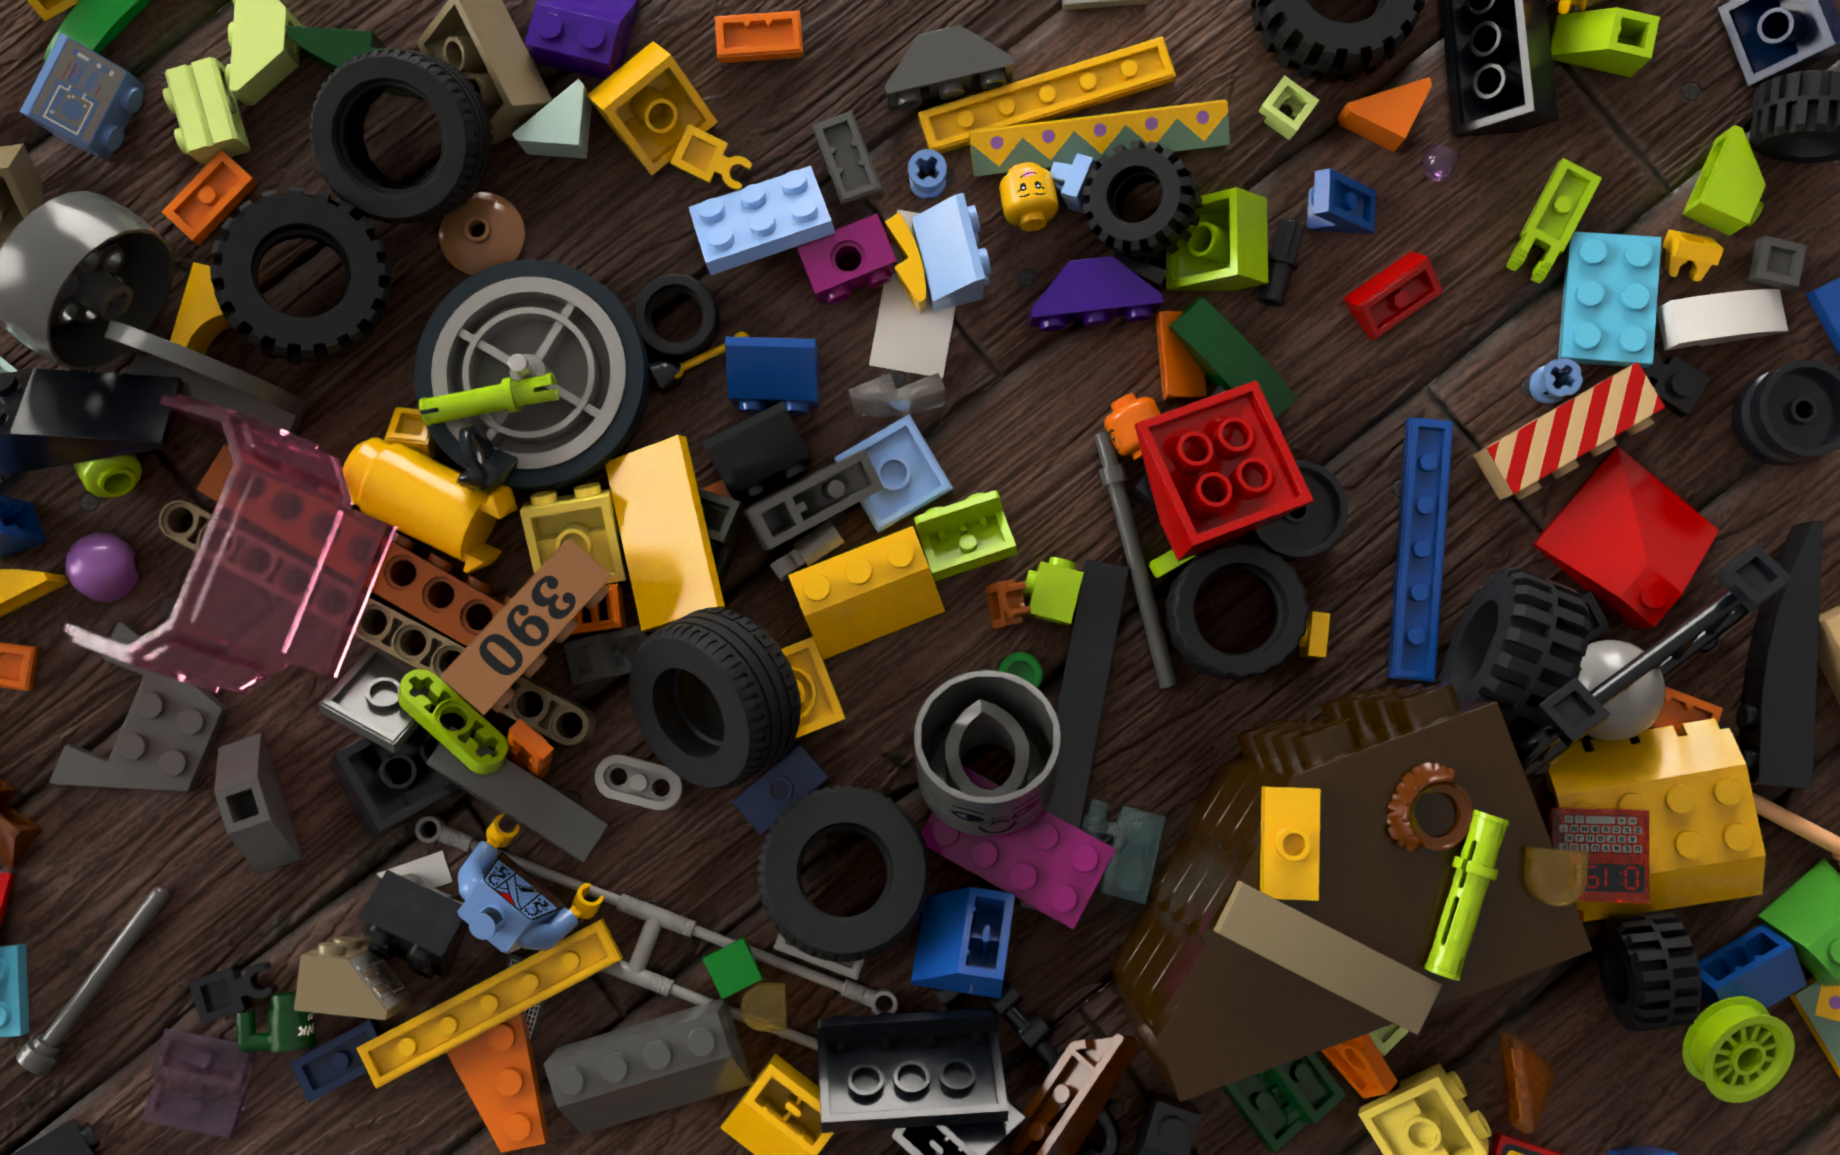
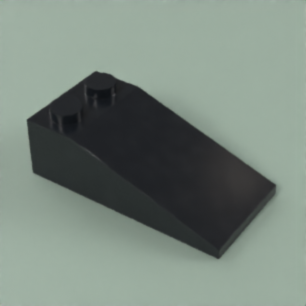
M35 368L1 373L0 476L164 449L184 385L180 377Z

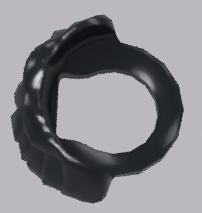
M474 424L461 427L459 443L468 469L458 476L457 484L472 491H490L499 488L515 471L518 458L503 452L501 449H495L487 435L482 434L480 429Z

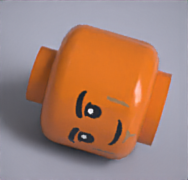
M1132 392L1110 404L1113 412L1105 418L1104 427L1108 431L1117 452L1122 456L1132 455L1134 461L1143 458L1135 424L1157 416L1161 412L1153 398L1141 397L1136 399Z

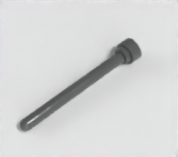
M157 886L150 892L45 1034L37 1035L35 1039H30L26 1042L16 1056L17 1062L23 1068L40 1076H47L60 1059L58 1054L62 1049L60 1043L170 896L167 887Z

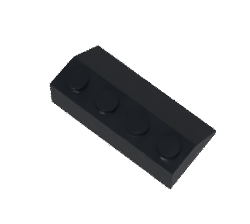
M1440 0L1453 135L1456 137L1519 133L1558 121L1546 0Z

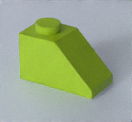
M1734 125L1715 139L1682 215L1728 236L1745 226H1751L1759 217L1764 205L1760 198L1766 183L1743 128Z

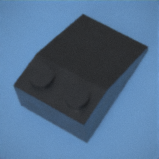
M446 713L440 717V722L446 729H449L450 726L458 730L465 727L464 719L456 713ZM421 725L418 726L395 754L364 738L335 753L328 764L372 841L463 790L424 764L439 741ZM472 730L470 737L473 739L476 733L475 730Z

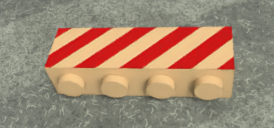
M1636 362L1473 454V457L1499 500L1511 495H1515L1517 500H1521L1541 489L1542 486L1538 480L1552 473L1554 478L1557 479L1579 467L1580 465L1576 458L1590 452L1592 457H1596L1616 446L1617 443L1613 437L1627 430L1628 434L1632 436L1655 423L1651 415L1662 410L1665 406L1643 369Z

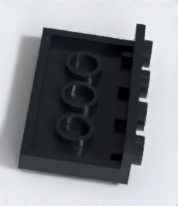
M972 1007L956 1011L925 1010L920 1013L905 1014L884 1012L870 1016L848 1017L836 1015L820 1019L817 1022L822 1133L1008 1121L1009 1109L998 1037V1012L995 1009Z

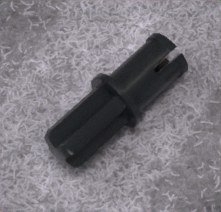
M1282 219L1279 223L1271 254L1268 255V284L1261 286L1260 293L1257 296V301L1264 305L1272 307L1284 306V299L1292 272L1297 271L1299 267L1295 261L1305 230L1304 224L1294 219Z

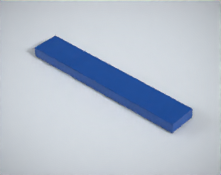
M1413 417L1406 419L1387 678L1435 682L1453 421Z

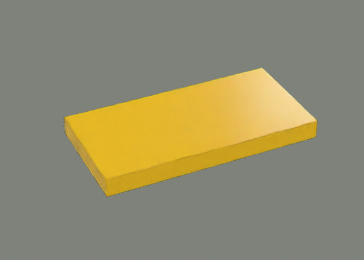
M676 435L610 460L605 467L641 631L651 632L663 628L696 610L711 607L724 608V600L687 438Z

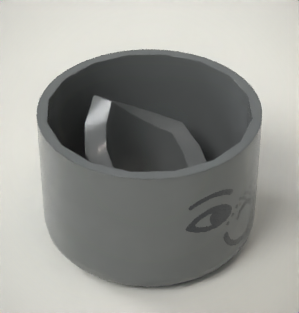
M992 670L973 671L956 676L940 685L927 698L918 714L914 729L917 780L925 802L941 821L966 834L992 837L1015 832L1030 824L1042 813L1051 800L1056 787L1061 743L1059 721L1049 700L1028 681L1013 674ZM981 745L996 746L1006 750L1015 762L1011 776L1002 786L993 790L979 788L969 780L962 768L960 760L968 750Z

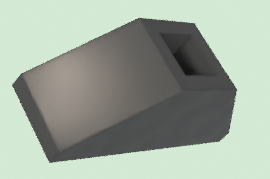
M961 25L918 34L885 85L888 109L898 107L900 110H909L920 106L924 100L940 97L941 100H952L962 96L967 90L981 87L982 90L988 91L1004 86L1013 77V57Z
M260 733L219 747L214 793L227 835L258 874L303 859L265 734Z

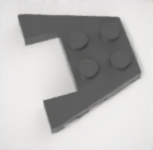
M118 622L102 659L142 674L144 677L111 755L108 759L76 745H65L49 782L56 785L195 791L229 709L188 673H183L158 647L151 645L141 637L136 628L128 623Z

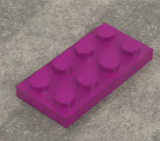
M962 765L963 771L969 780L979 788L993 790L1000 787L995 782ZM1043 810L1027 826L1001 836L983 837L960 832L945 824L933 812L922 830V836L927 843V848L1005 892L1015 893L1016 898L1073 930L1076 928L1117 850L1046 810Z

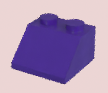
M538 0L534 6L524 45L536 64L605 80L623 66L639 1Z

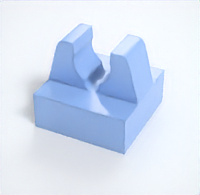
M1077 153L1072 165L1054 162L1050 170L1055 182L1056 191L1061 193L1067 208L1084 214L1082 205L1089 203L1082 196L1084 186L1092 185V181L1087 176L1091 169L1098 171L1092 157Z

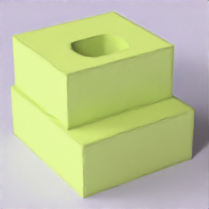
M1284 75L1258 112L1266 117L1264 123L1290 141L1320 100ZM1282 106L1288 107L1291 110L1292 114L1290 117L1279 111Z

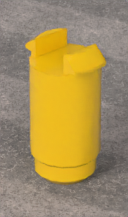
M371 438L358 444L346 459L340 475V488L346 501L360 507L363 514L465 562L463 572L467 574L491 565L503 551L486 544V541L497 519H501L518 509L511 487L501 485L499 488L490 491L469 490L457 484V478L462 472L401 443L391 444L380 438Z

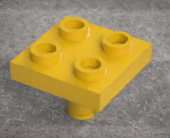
M810 637L782 648L781 650L788 659L797 680L801 699L800 723L796 738L846 719L814 638Z

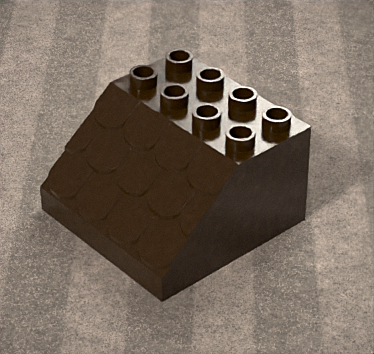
M1451 682L1440 683L1424 689L1422 684H1415L1398 690L1395 685L1373 691L1372 687H1367L1320 704L1325 718L1308 722L1307 717L1289 722L1288 718L1285 717L1256 726L1236 735L1244 756L1222 763L1197 800L1185 826L1187 831L1147 891L1150 902L1123 942L1113 965L1114 971L1111 974L1130 1027L1179 1102L1394 1024L1213 931L1238 880L1260 891L1262 786L1321 789L1319 901L1276 900L1442 984L1431 1010L1593 951L1497 701L1459 702ZM1427 762L1439 763V766L1445 765L1446 768L1455 770V781L1467 792L1473 811L1475 809L1510 821L1494 867L1499 870L1496 881L1490 880L1461 971L1460 981L1432 973L1424 969V966L1432 949L1456 868L1452 867L1455 856L1460 857L1467 835L1459 844L1447 850L1433 851L1420 848L1417 851L1410 852L1405 846H1399L1397 840L1392 839L1388 830L1389 825L1387 824V815L1390 813L1388 805L1393 801L1391 799L1392 795L1396 794V786L1402 782L1405 774L1411 772V769ZM1425 793L1418 799L1415 805L1414 816L1417 818L1421 829L1427 835L1441 836L1453 827L1457 817V810L1453 800L1445 793Z

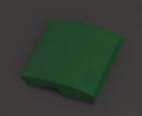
M1315 1053L1221 1087L1268 1152L1277 1153L1307 1124L1319 1122L1346 1096L1345 1092Z

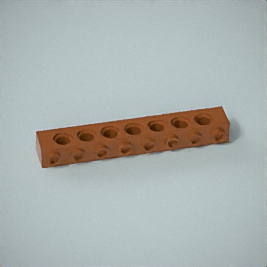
M224 444L196 489L465 646H468L482 631L475 623L477 611L484 606H488L492 612L493 619L512 599L506 596L502 602L488 594L492 586L471 574H468L465 580L451 572L454 564L431 552L428 558L414 551L417 543L394 530L390 536L377 530L376 527L379 521L363 514L362 511L355 509L351 515L339 508L342 500L320 487L317 488L315 493L301 486L305 478L290 469L280 466L278 471H275L264 464L268 457L243 444L240 450ZM263 477L265 489L259 497L254 498L252 494L253 484L256 480ZM300 499L303 505L302 512L298 518L292 520L289 516L290 505L295 500ZM337 520L340 524V534L334 541L329 542L326 537V529L331 522ZM375 541L378 546V555L373 562L367 564L363 558V551L369 543ZM413 563L416 568V577L411 584L404 586L400 579L401 570L405 565ZM451 585L454 590V599L449 606L442 608L438 603V592L443 586Z

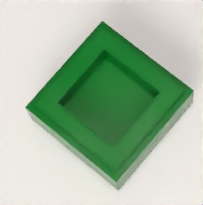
M745 936L702 958L722 999L764 978Z

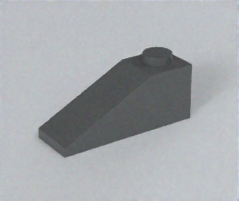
M862 449L743 508L742 520L757 549L770 550L884 489L865 449Z

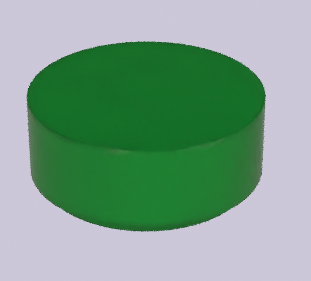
M1013 653L1006 657L999 667L1000 672L1018 676L1034 685L1037 689L1042 682V667L1039 661L1028 653Z

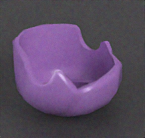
M97 531L83 536L70 547V551L66 555L65 567L67 578L78 592L91 600L112 603L126 597L139 580V573L135 568L134 560L136 552L115 533Z

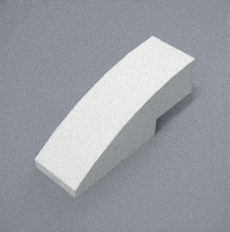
M1780 289L1744 290L1670 300L1659 306L1656 311L1664 351L1696 345L1703 347L1788 331Z

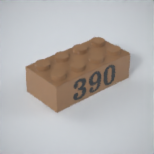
M569 538L441 674V679L483 715L490 709H493L496 713L500 712L516 694L515 690L511 688L512 684L522 674L530 678L548 659L542 653L553 640L561 644L579 625V622L574 619L576 614L584 606L588 610L590 608L593 609L611 589L605 583L612 575Z

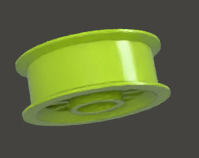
M1733 996L1717 1001L1698 1015L1697 1019L1694 1020V1024L1689 1027L1685 1035L1682 1057L1687 1070L1695 1078L1705 1082L1708 1090L1715 1097L1725 1102L1742 1103L1764 1095L1780 1082L1793 1060L1795 1042L1788 1025L1779 1018L1770 1016L1762 1003L1751 997Z

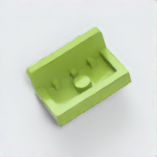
M997 490L988 493H976L964 501L945 507H933L924 514L914 518L918 536L934 581L1018 554Z

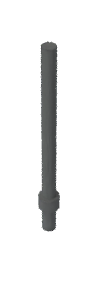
M1108 431L1094 435L1102 464L1099 474L1103 487H1108L1160 689L1177 685L1175 673L1124 483L1128 481L1124 463L1119 464L1116 448Z

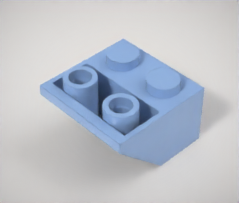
M960 193L912 218V232L922 260L932 311L983 300L984 286L990 284L988 274H991V267L985 247L980 249L977 247V243H979L978 232H980L978 214L975 205L967 207L964 193Z

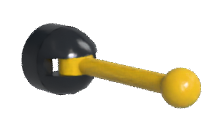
M743 331L734 335V337H750ZM725 343L682 363L670 357L658 358L650 362L649 369L661 394H667L679 387L684 379L685 370L725 353Z

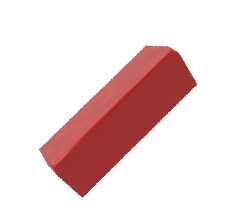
M1409 252L1346 295L1343 299L1366 334L1374 341L1444 292L1429 257L1416 252Z

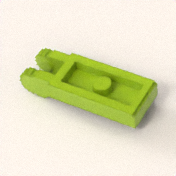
M1562 158L1557 163L1519 235L1521 240L1514 248L1506 267L1517 271L1524 264L1528 256L1527 254L1534 244L1546 251L1533 268L1530 280L1538 284L1543 282L1557 256L1564 252L1602 178Z

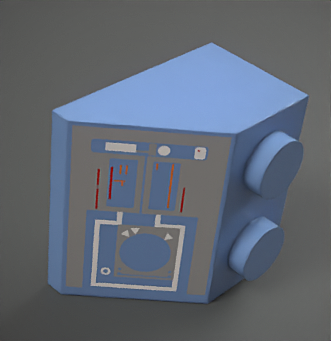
M60 33L20 112L61 140L105 161H109L112 153L123 142L124 130L133 113L140 109L144 97L143 93L147 86L127 70Z

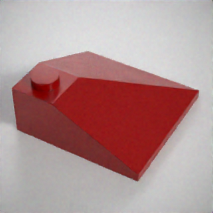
M1257 380L1135 424L1159 520L1178 561L1218 547L1314 501Z
M1615 446L1532 545L1586 591H1592L1598 601L1629 627L1636 630L1655 627L1679 599L1719 530L1619 446Z

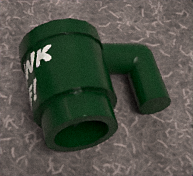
M296 991L271 995V1009H268L269 1032L256 1033L255 1010L236 1013L238 1048L244 1053L268 1050L270 1052H282L312 1047L316 1045L313 1013L294 1011Z

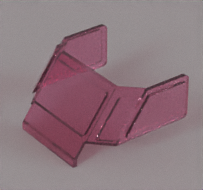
M177 394L175 398L163 395L160 401L161 405L225 434L234 463L168 621L133 643L69 623L65 624L63 632L74 636L72 639L73 643L130 665L215 693L221 687L244 694L287 668L289 663L337 678L397 528L352 510L353 502L338 458L318 450L319 444L233 409Z

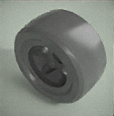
M77 191L55 197L26 216L15 227L0 250V324L26 347L66 368L87 370L105 365L129 350L103 338L110 320L147 332L159 316L173 282L174 260L172 250L166 239L151 225L128 208L101 194Z

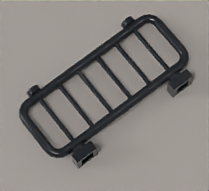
M1756 544L1723 568L1716 576L1728 590L1589 692L1575 677L1541 702L1535 709V712L1546 724L1527 738L1516 750L1526 778H1539L1545 775L1550 768L1551 761L1584 738L1586 734L1608 718L1610 713L1603 707L1621 692L1626 691L1652 669L1660 668L1664 678L1698 652L1706 653L1713 650L1718 644L1719 636L1737 624L1749 612L1755 610L1787 586L1793 579L1783 569L1782 564L1774 561Z

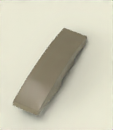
M1239 880L1213 930L1416 1035L1419 1034L1442 987V984Z

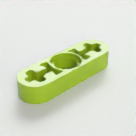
M424 669L412 670L402 678L398 692L400 706L471 771L482 775L492 774L502 767L508 752L506 738L433 672ZM413 687L416 690H421L424 687L429 690L427 697L422 694L413 697L411 695ZM433 704L436 708L433 713H429ZM446 713H456L464 719L465 727L457 731L448 730L442 726L440 717ZM472 730L476 731L474 739L469 737ZM489 746L494 748L492 756L489 754H485L483 757L477 755L479 747L482 749Z

